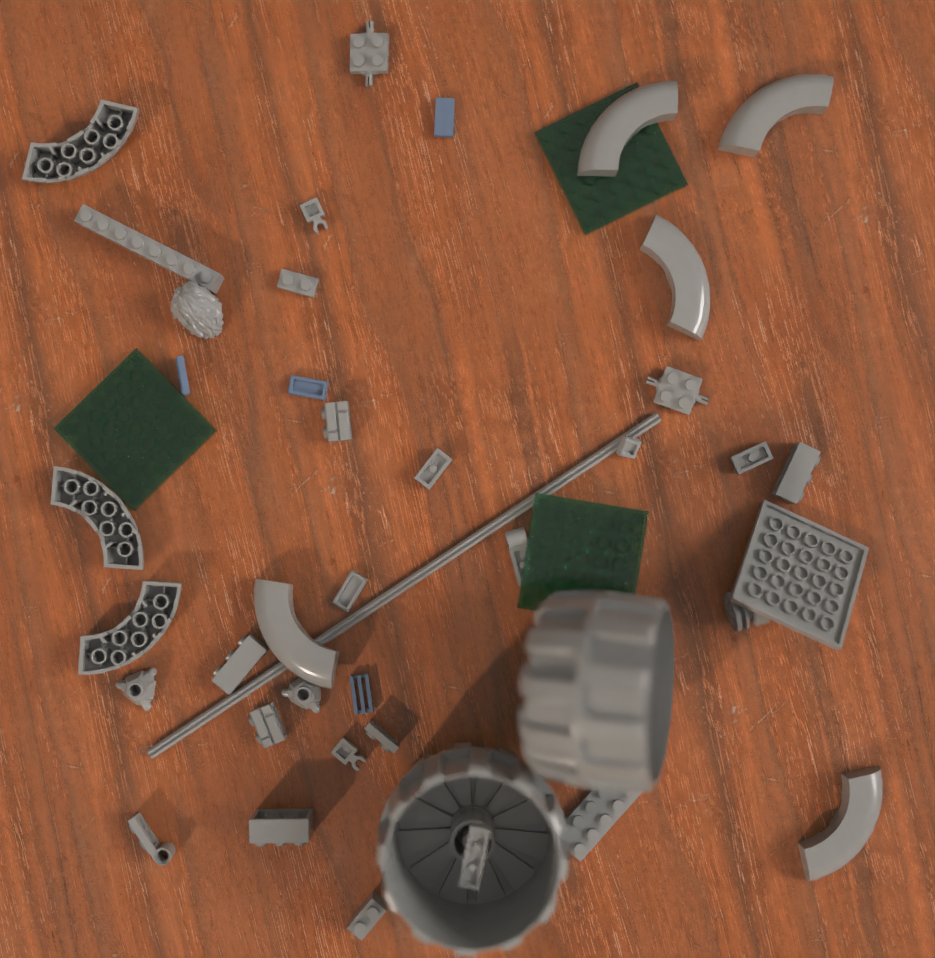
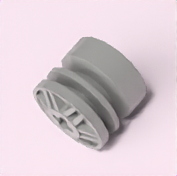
M731 592L724 593L725 612L736 632L742 631V626L744 629H749L750 620L756 627L770 622V619L729 601Z

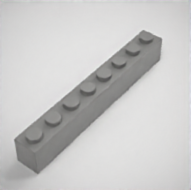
M82 204L74 220L80 226L188 281L192 280L199 286L206 287L207 290L214 294H217L225 279L220 273Z

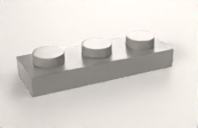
M470 824L458 886L475 890L479 889L491 831L490 827Z

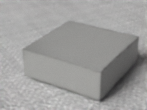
M623 436L616 453L619 456L635 459L642 442L636 438Z

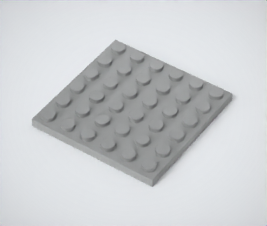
M764 499L761 502L729 601L839 651L843 646L869 547Z

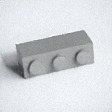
M802 442L794 443L771 495L790 504L800 502L804 496L803 489L805 485H808L812 479L811 472L820 462L819 455L821 451Z
M250 634L248 637L244 635L238 642L239 648L236 651L232 650L225 658L227 660L225 665H219L213 672L215 677L211 681L228 695L235 691L269 649L254 634Z

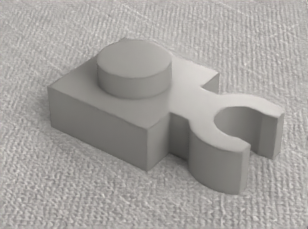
M317 197L299 205L308 224L314 222L313 229L316 234H320L318 231L319 225H324L326 230L329 229L326 221L321 219L326 215Z
M344 736L331 751V754L345 765L350 761L352 767L357 771L360 769V766L356 764V761L361 760L365 763L367 760L365 756L356 754L358 748Z

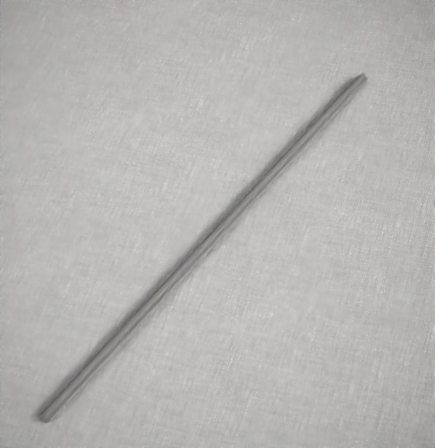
M657 413L652 414L314 640L325 645L616 452L623 436L637 438L661 422V418ZM281 662L277 663L149 748L147 754L151 759L155 758L288 668Z

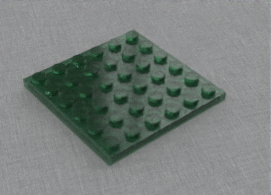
M638 83L535 132V137L585 236L688 185L658 123L645 126L626 143L620 155L618 172L615 177L577 176L580 152L592 125L614 101L629 91L638 88Z
M137 348L54 427L56 432L133 511H136L217 432L214 426L181 395L179 390Z
M535 493L517 608L536 611L540 603L558 591H614L635 595L649 511Z

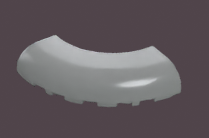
M816 73L798 74L779 79L759 89L748 97L732 115L722 133L717 150L754 158L759 153L768 131L780 121L795 114L822 115L829 107L834 82L833 75Z
M660 81L640 86L624 94L608 106L597 118L585 138L580 152L577 176L615 177L618 172L621 152L626 143L636 133L648 125L664 121H674L678 113L677 81Z
M101 99L96 113L90 120L91 123L84 131H79L74 136L68 138L67 141L61 143L31 142L22 180L35 183H61L81 178L98 170L109 162L127 142L136 125L140 113L139 108Z
M656 214L639 250L649 255L666 273L665 275L672 291V305L667 326L702 341L710 312V287L705 266L690 240L676 226Z
M54 466L50 505L61 506L77 512L91 525L101 540L104 567L144 570V551L141 535L132 514L123 501L111 489L92 476L70 468Z
M255 578V614L260 631L270 650L286 668L298 677L320 687L334 689L340 651L315 641L302 627L294 611L293 584Z
M165 580L142 581V589L136 607L124 621L109 631L81 635L78 675H92L116 670L135 661L149 651L163 636L173 620L181 597L182 582Z
M880 766L841 773L842 802L839 810L836 811L834 817L829 822V826L823 832L798 842L806 881L811 882L821 879L839 870L850 862L869 840L877 824L882 806L883 780Z

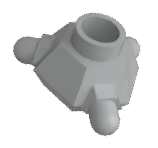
M150 668L147 672L142 670L126 676V679L123 681L119 680L116 682V687L121 689L123 695L134 704L142 706L145 711H149L152 707L150 702L154 698L156 685L154 676L157 674L156 668Z
M298 678L290 683L288 688L281 691V695L288 697L290 702L306 710L309 708L314 713L320 712V686Z

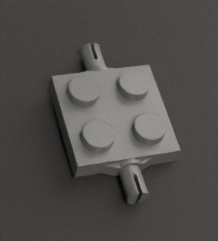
M368 20L366 21V32L350 34V73L364 75L365 87H373V76L387 74L389 70L388 33H375L374 21L370 20L369 22Z
M668 366L665 367L663 375L659 380L648 376V380L645 383L656 387L654 403L690 415L696 401L707 405V401L710 399L699 394L702 378Z

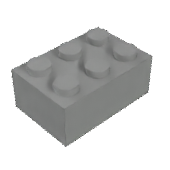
M314 808L256 809L249 819V844H255V846H265L267 843H275L276 846L294 843V845L302 846L309 843L314 832Z

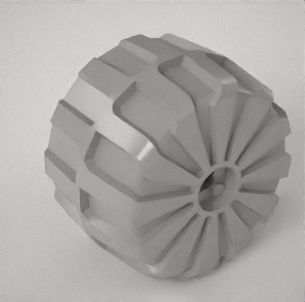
M614 591L555 592L538 606L535 612V628H529L525 643L529 662L528 665H522L519 687L520 693L525 696V701L519 707V733L523 739L522 750L529 767L544 779L590 790L650 792L657 785L662 773L671 722L674 683V634L670 608L667 602L662 599Z
M471 741L454 743L453 748L435 755L426 754L415 762L390 793L379 821L377 835V864L381 868L383 895L390 910L398 912L410 925L411 934L426 945L435 943L454 950L456 955L475 957L481 951L497 948L506 951L521 944L522 937L538 923H546L557 907L559 883L567 878L569 841L563 810L554 791L546 780L536 774L528 764L519 759L514 751L500 745L497 749L477 747ZM470 824L491 828L478 890L458 886Z

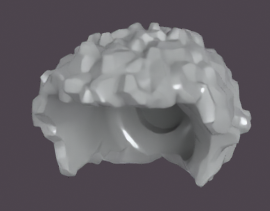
M189 280L175 290L170 309L173 312L174 319H178L182 326L186 327L192 335L194 334L199 338L204 337V339L220 335L222 325L224 324L222 320L224 314L222 313V303L219 302V299L211 294L206 287L199 286L192 280Z

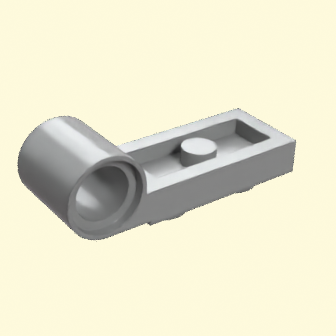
M524 527L505 531L518 586L537 582Z
M140 812L128 820L129 828L139 838L140 846L148 854L150 853L158 865H166L176 853L175 846L170 842L160 844ZM161 850H165L168 853V857H164L161 854Z

